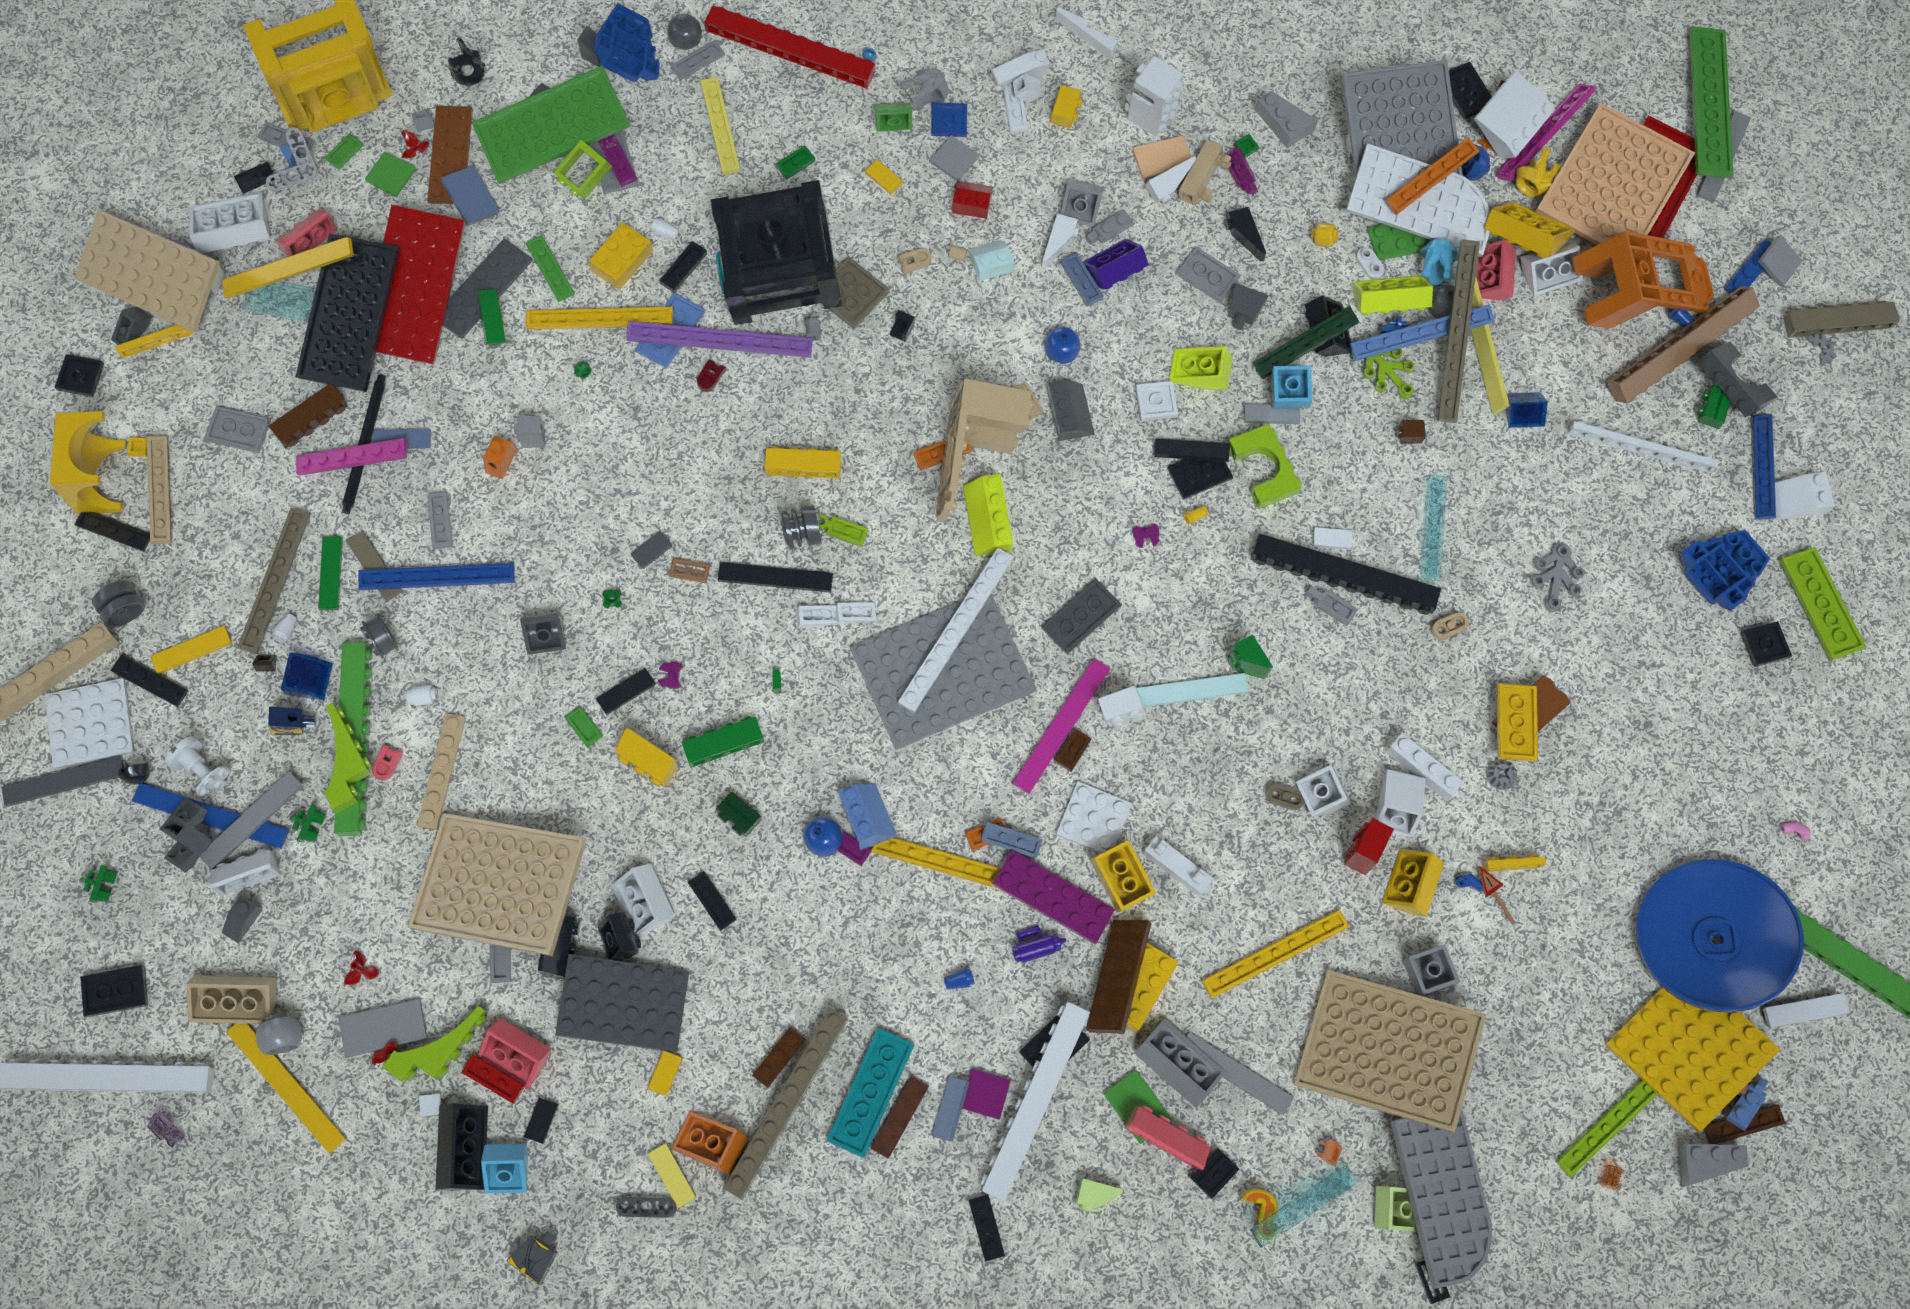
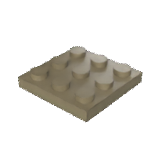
M848 257L836 269L842 306L830 308L829 310L852 329H855L888 295L890 289Z

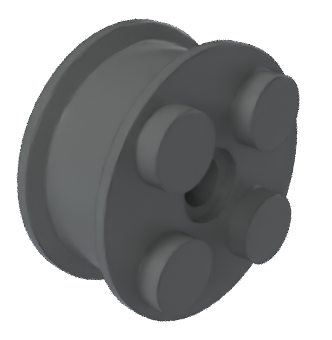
M377 613V617L368 622L361 621L363 626L360 629L365 638L371 639L372 643L369 645L376 656L380 655L383 659L384 655L394 649L399 651L390 630L379 613Z

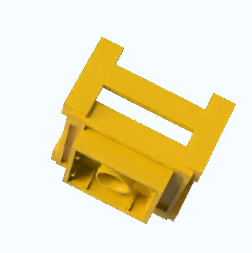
M334 0L335 6L266 31L261 19L243 25L262 73L276 97L288 127L295 126L300 130L309 128L310 133L378 109L377 102L393 96L374 51L371 37L354 0ZM343 23L348 33L278 59L273 50Z

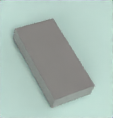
M490 945V983L511 982V948Z

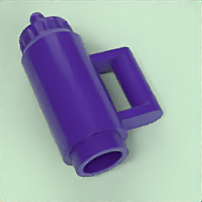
M1039 925L1016 932L1019 943L1012 947V952L1016 963L1028 962L1060 951L1061 945L1066 942V938H1059L1057 934L1042 936ZM1038 934V938L1022 942L1021 938Z

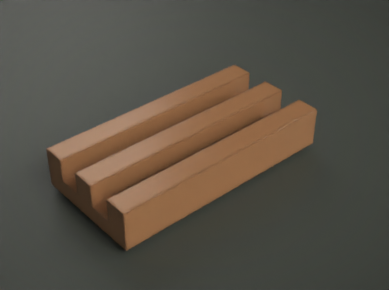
M673 558L669 577L707 584L711 565ZM676 564L704 568L705 571L676 567ZM674 571H680V572H686V573H691V574L703 575V577L693 576V575H687V574H682V573H676V572H674Z

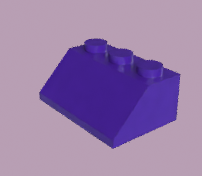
M1124 239L1083 261L1097 286L1103 290L1111 288L1113 284L1128 279V276L1133 273L1141 272L1149 265L1143 246L1129 239Z

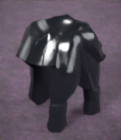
M457 38L456 40L463 54L453 59L451 57L448 58L451 76L457 83L463 86L478 84L482 81L486 65L482 63L477 50L471 51L466 47L461 38ZM463 66H472L474 68L473 73L469 76H464L461 72Z

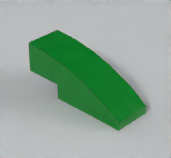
M496 289L477 291L485 345L504 344V328Z

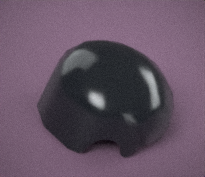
M146 762L126 766L123 769L119 768V778L122 782L136 785L143 783L150 776V764Z

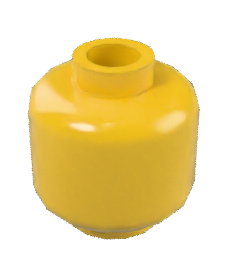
M1318 223L1316 228L1312 229L1311 239H1314L1316 246L1332 247L1338 241L1339 229H1336L1334 224Z

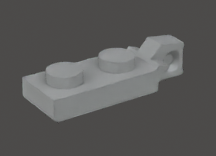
M1123 209L1096 225L1091 230L1092 232L1087 235L1086 240L1090 245L1098 240L1100 243H1105L1132 227L1134 222Z
M1310 586L1305 596L1313 600L1312 604L1345 626L1349 625L1358 611L1357 608L1327 589L1317 590Z

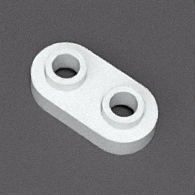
M1368 247L1359 249L1356 260L1366 276L1371 280L1380 279L1384 274V266L1374 251Z

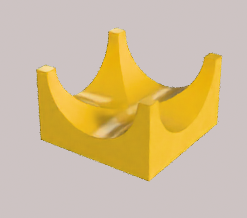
M103 411L55 413L50 485L76 514L81 512H123V504L121 502H113L104 498L95 488V486L100 485L101 480L98 475H95L99 464L110 454L127 449L126 440L106 439L87 431L94 424L105 421V413Z

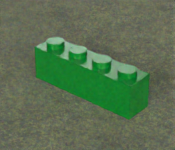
M751 716L741 719L738 723H727L721 729H710L705 731L704 735L698 737L690 736L681 742L689 766L692 768L764 743V739L756 717L751 718Z

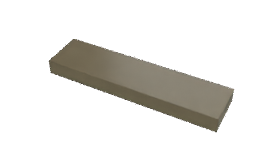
M363 531L346 540L365 570L387 569ZM401 589L379 590L386 602L403 592Z

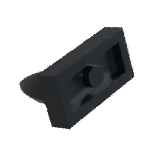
M267 161L249 170L241 169L234 178L244 194L265 185L267 176L273 173Z

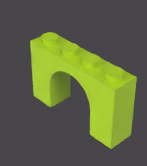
M1270 424L1229 439L1230 454L1234 462L1253 454H1263L1270 457L1276 464L1277 476L1252 488L1250 494L1258 509L1299 493L1302 486L1301 480L1298 476H1295L1293 465L1290 460H1287L1283 445L1279 444L1277 433L1271 428Z

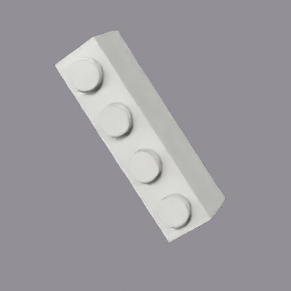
M1403 733L1386 751L1388 755L1413 775L1426 778L1425 784L1445 801H1448L1464 783Z

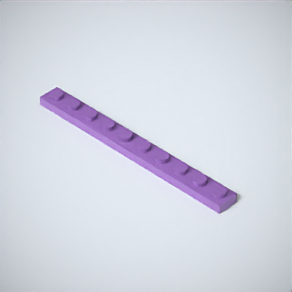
M628 321L627 341L807 358H811L813 338L632 321Z

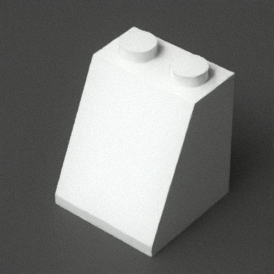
M1387 769L1382 781L1376 820L1394 828L1393 833L1412 837L1423 815L1426 778Z

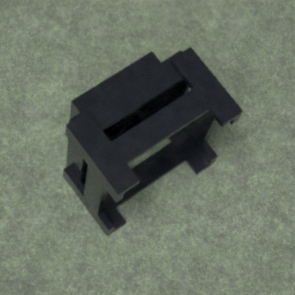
M819 180L801 183L799 187L729 199V196L710 199L721 250L725 281L722 282L724 297L734 325L752 323V315L823 303L824 309L842 306L827 208ZM816 284H818L819 290L753 302H746L745 297Z

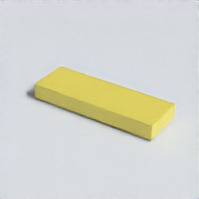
M666 1143L648 1153L678 1209L696 1198Z

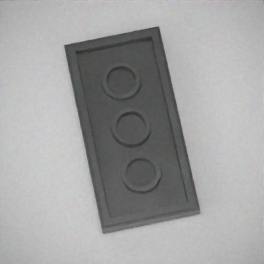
M1095 578L1041 626V629L1068 655L1116 612L1122 604Z

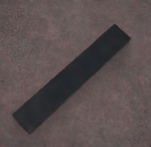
M720 562L718 582L831 593L833 573Z

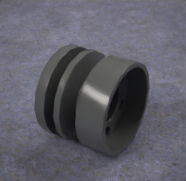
M814 505L801 507V516H797L795 509H791V518L788 517L787 510L782 511L781 525L784 540L788 544L789 549H794L793 540L796 539L798 547H802V538H806L809 546L821 543Z

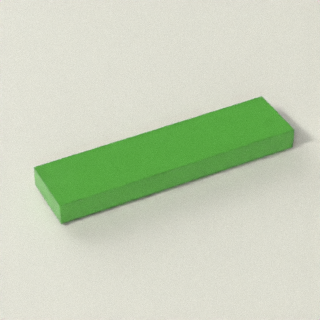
M540 235L526 242L527 248L557 301L560 302L575 295L543 236Z

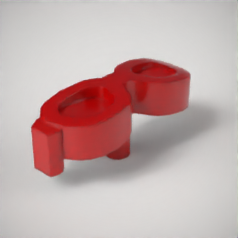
M395 1041L389 1042L383 1049L375 1052L371 1059L372 1064L376 1065V1063H382L387 1060V1054H392L394 1050L397 1051V1043Z

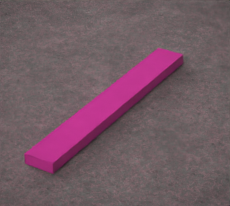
M1579 84L1549 116L1516 158H1510L1496 173V177L1501 180L1512 181L1517 176V168L1526 166L1595 92L1594 86Z
M1095 658L1093 659L1016 777L1013 785L1027 794L1031 793L1110 671L1108 666Z

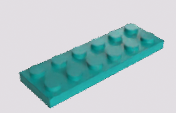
M877 1028L827 1138V1142L861 1158L865 1157L915 1044Z

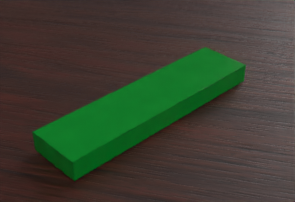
M342 536L322 537L318 609L320 611L339 610Z

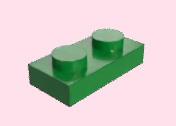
M804 145L777 162L776 168L787 180L814 163L815 157Z

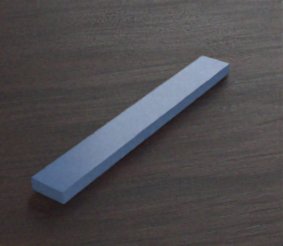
M1490 304L1471 309L1469 329L1495 322ZM1451 315L1352 342L1349 346L1353 359L1358 361L1448 336Z

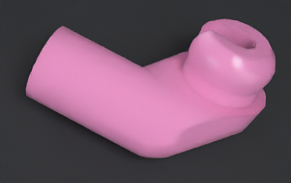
M1799 822L1780 825L1783 834L1797 832L1802 840L1810 838V828Z

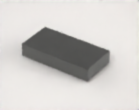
M659 531L631 553V557L642 569H645L669 550L672 544Z

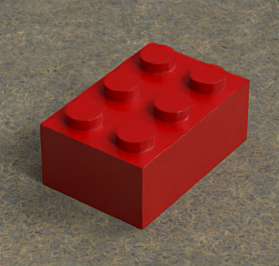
M1374 818L1369 822L1365 821L1352 839L1355 843L1345 853L1344 858L1347 860L1344 865L1366 876L1379 862L1394 828Z

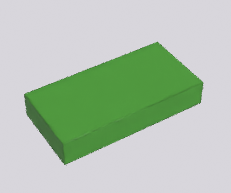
M349 133L325 159L340 170L364 145Z
M581 706L564 717L587 748L603 737Z

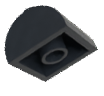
M625 912L608 915L598 926L608 960L622 961L636 955L639 952L638 949L641 948L639 937H634L632 932L635 929L634 921L632 918L628 919Z

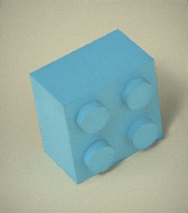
M1311 365L1273 366L1271 373L1273 409L1310 408L1312 403Z

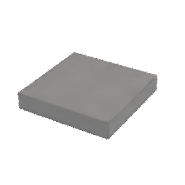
M951 135L930 158L929 162L958 182L978 160L979 154Z
M1780 235L1774 239L1758 263L1782 287L1785 286L1803 260Z

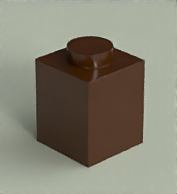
M1402 420L1399 427L1396 428V437L1400 439V444H1422L1426 437L1424 420Z

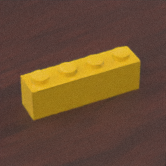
M777 446L766 448L765 475L840 479L841 451L836 449H827L825 451L816 448L802 450L797 447L782 449Z

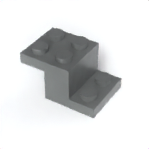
M186 797L160 828L162 832L176 841L164 859L185 873L194 867L196 860L208 849L212 841L195 828L197 824L203 821L208 811Z

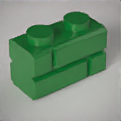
M1714 384L1709 389H1705L1702 395L1704 403L1700 405L1697 415H1699V423L1720 429L1725 422L1731 400L1718 385Z

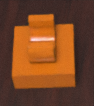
M1330 1139L1328 1143L1320 1141L1319 1144L1325 1147V1151L1323 1153L1316 1151V1154L1327 1164L1336 1167L1342 1147L1336 1141Z

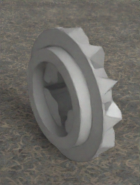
M1498 759L1488 766L1487 779L1493 787L1506 790L1515 785L1518 779V770L1515 769L1513 763ZM1506 769L1508 770L1507 773L1505 774L1506 777H1502V778H1500V779H1497V778L1499 777V774H1500V772H1499L1498 770H1500V771H1503V770H1506Z

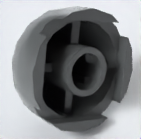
M679 14L670 20L667 28V37L674 47L688 50L700 43L702 29L695 17L689 14Z
M1441 285L1433 291L1432 307L1428 308L1435 318L1451 315L1454 286Z

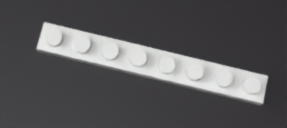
M1574 421L1568 432L1569 435L1711 474L1718 467L1719 460H1715L1710 456H1700L1692 451H1682L1674 446L1660 445L1655 441L1642 440L1637 436L1624 435L1619 431H1609L1601 426L1587 425L1582 421Z

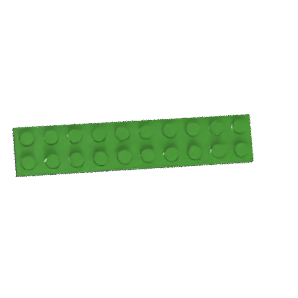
M1691 26L1689 39L1696 175L1731 179L1734 174L1726 30Z

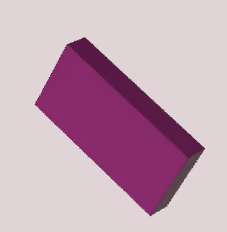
M843 831L844 840H842L838 852L862 867L871 854L872 849L868 847L860 850L856 839Z

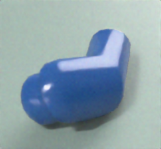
M1473 874L1459 875L1456 878V885L1460 888L1472 886L1478 892L1483 889L1482 882Z

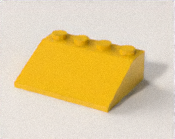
M1514 201L1492 208L1484 229L1490 231L1491 235L1501 236L1512 244L1517 243L1521 245L1522 249L1532 250L1537 253V256L1542 258L1555 255L1576 230L1542 216L1536 211Z

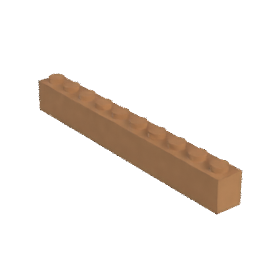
M1740 286L1708 311L1610 380L1608 385L1614 399L1617 402H1632L1637 395L1647 391L1648 387L1659 382L1666 374L1673 372L1680 364L1687 362L1688 358L1699 353L1706 345L1713 343L1714 339L1727 333L1728 329L1739 324L1746 316L1753 314L1754 310L1760 307L1754 288Z

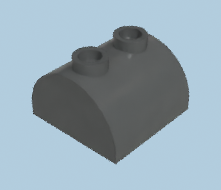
M560 612L521 617L520 623L527 655L566 649L564 625Z

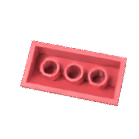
M1144 1105L1142 1107L1135 1106L1124 1127L1126 1130L1191 1167L1200 1170L1204 1169L1210 1147L1206 1145L1207 1141L1197 1135L1193 1138L1188 1135L1189 1131L1179 1125L1177 1128L1170 1125L1171 1120L1162 1115L1159 1118L1152 1114L1153 1110Z

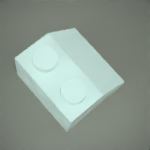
M1002 240L968 249V254L979 281L1013 272V257L1009 247Z

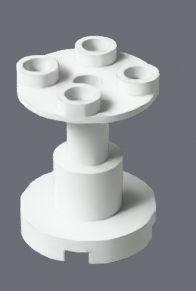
M189 736L175 745L177 749L174 753L170 751L165 758V764L172 771L184 768L190 774L196 773L202 779L196 789V794L201 799H206L215 789L220 790L227 783L225 779L230 770L226 766H220L210 771L204 765L205 759L199 755L202 743L196 737Z

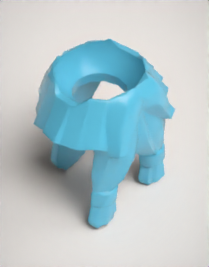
M1447 238L1430 240L1420 250L1424 258L1421 276L1429 278L1432 286L1440 287L1445 283V279H1453L1452 265L1453 262L1458 260L1459 252L1453 242H1450Z

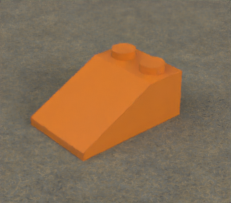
M689 1111L671 1149L731 1176L749 1138L737 1129Z

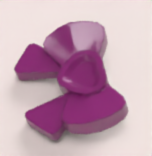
M1157 524L1146 528L1138 526L1133 528L1135 544L1141 548L1144 545V538L1148 539L1150 537L1153 546H1156L1160 541L1158 539L1159 528Z
M679 662L663 663L659 670L668 672V678L659 679V684L670 689L680 688L679 672L683 668L682 664Z

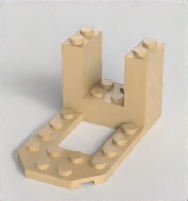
M964 379L950 407L936 514H940L937 516L938 522L945 523L946 519L951 517L952 510H955V495L958 486H961L962 482L960 468H963L965 457H962V452L966 450L967 444L971 445V447L1010 454L1014 448H1017L1019 438L1016 437V433H1023L1026 427L1029 428L1031 423V416H1028L1029 410L1033 406L1031 391Z

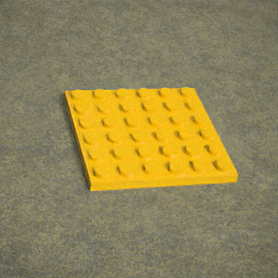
M1664 988L1606 1044L1613 1054L1698 1133L1781 1050L1742 1013L1713 1012L1696 1008L1675 998Z

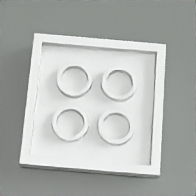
M1078 781L1056 835L1098 853H1103L1116 845L1132 803Z

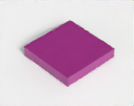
M972 1068L962 1109L1000 1120L1011 1080Z

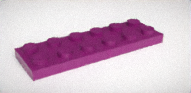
M1013 850L1010 852L992 884L1095 945L1115 909Z

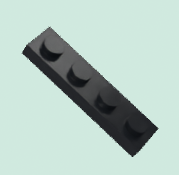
M122 654L110 670L112 673L177 708L189 692L180 685Z

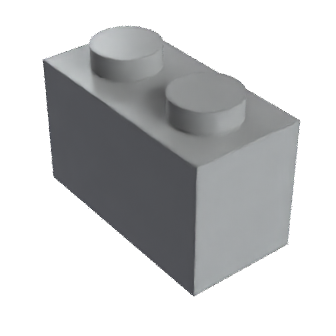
M517 416V423H514V434L517 435V441L521 443L522 448H545V428L541 417Z

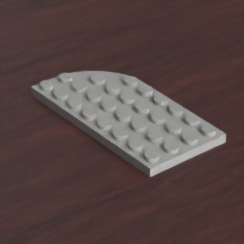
M1461 1110L1455 1133L1408 1119L1391 1121L1431 1287L1436 1289L1466 1282L1479 1272L1487 1259L1492 1241V1223L1463 1110Z

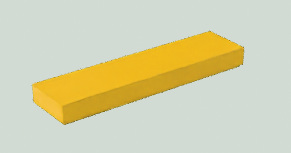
M175 325L117 345L115 348L118 354L125 358L190 336L194 331Z
M221 626L150 657L156 673L162 674L231 645L232 641L226 627Z

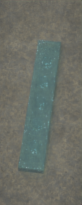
M1429 474L1427 477L1421 580L1440 582L1447 476Z
M1344 1165L1252 1227L1250 1231L1259 1247L1263 1248L1355 1186L1358 1182L1348 1165Z

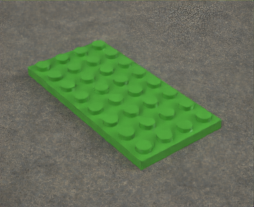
M603 66L471 122L499 184L569 154L580 140L589 145L631 127Z

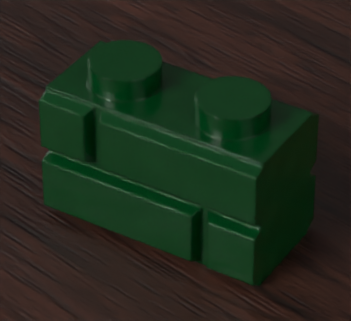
M730 792L716 808L717 817L725 824L728 821L733 826L731 829L739 836L743 834L747 837L762 821L761 816L733 792Z

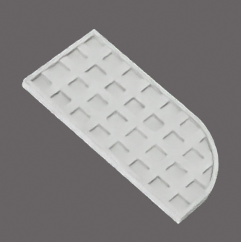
M1367 143L1346 208L1347 212L1429 240L1447 238L1450 242H1453L1456 249H1459L1461 239L1480 241L1478 256H1483L1490 231L1484 229L1490 210L1484 196L1471 181L1459 174L1451 173L1406 209L1395 215L1385 201L1431 165Z

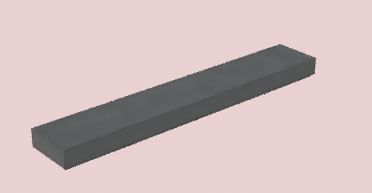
M117 756L3 786L1 788L4 806L9 807L119 778V768H124L123 758Z

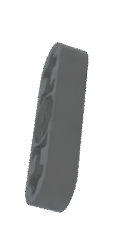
M624 1197L618 1200L616 1211L622 1217L670 1218L675 1215L677 1206L669 1198ZM628 1201V1205L635 1206L634 1201H638V1214H634V1209H628L627 1213H624L620 1209V1205H624V1202ZM659 1201L658 1206H665L666 1202H669V1205L673 1206V1210H669V1214H665L664 1210H658L659 1214H655V1202ZM644 1202L652 1204V1211L648 1214H644L641 1211V1205Z

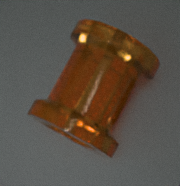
M1606 1165L1607 1172L1605 1180L1602 1181L1601 1185L1611 1190L1619 1191L1620 1178L1625 1170L1614 1165Z

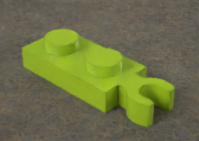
M819 515V520L825 522L822 525L818 524L820 531L826 529L827 535L859 547L863 546L869 528L835 516L830 521L825 515Z

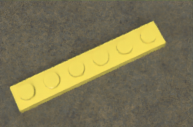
M718 77L700 80L722 174L740 172V167Z

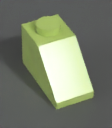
M1082 1179L1076 1205L1080 1206V1210L1092 1212V1209L1096 1210L1121 1195L1123 1189Z

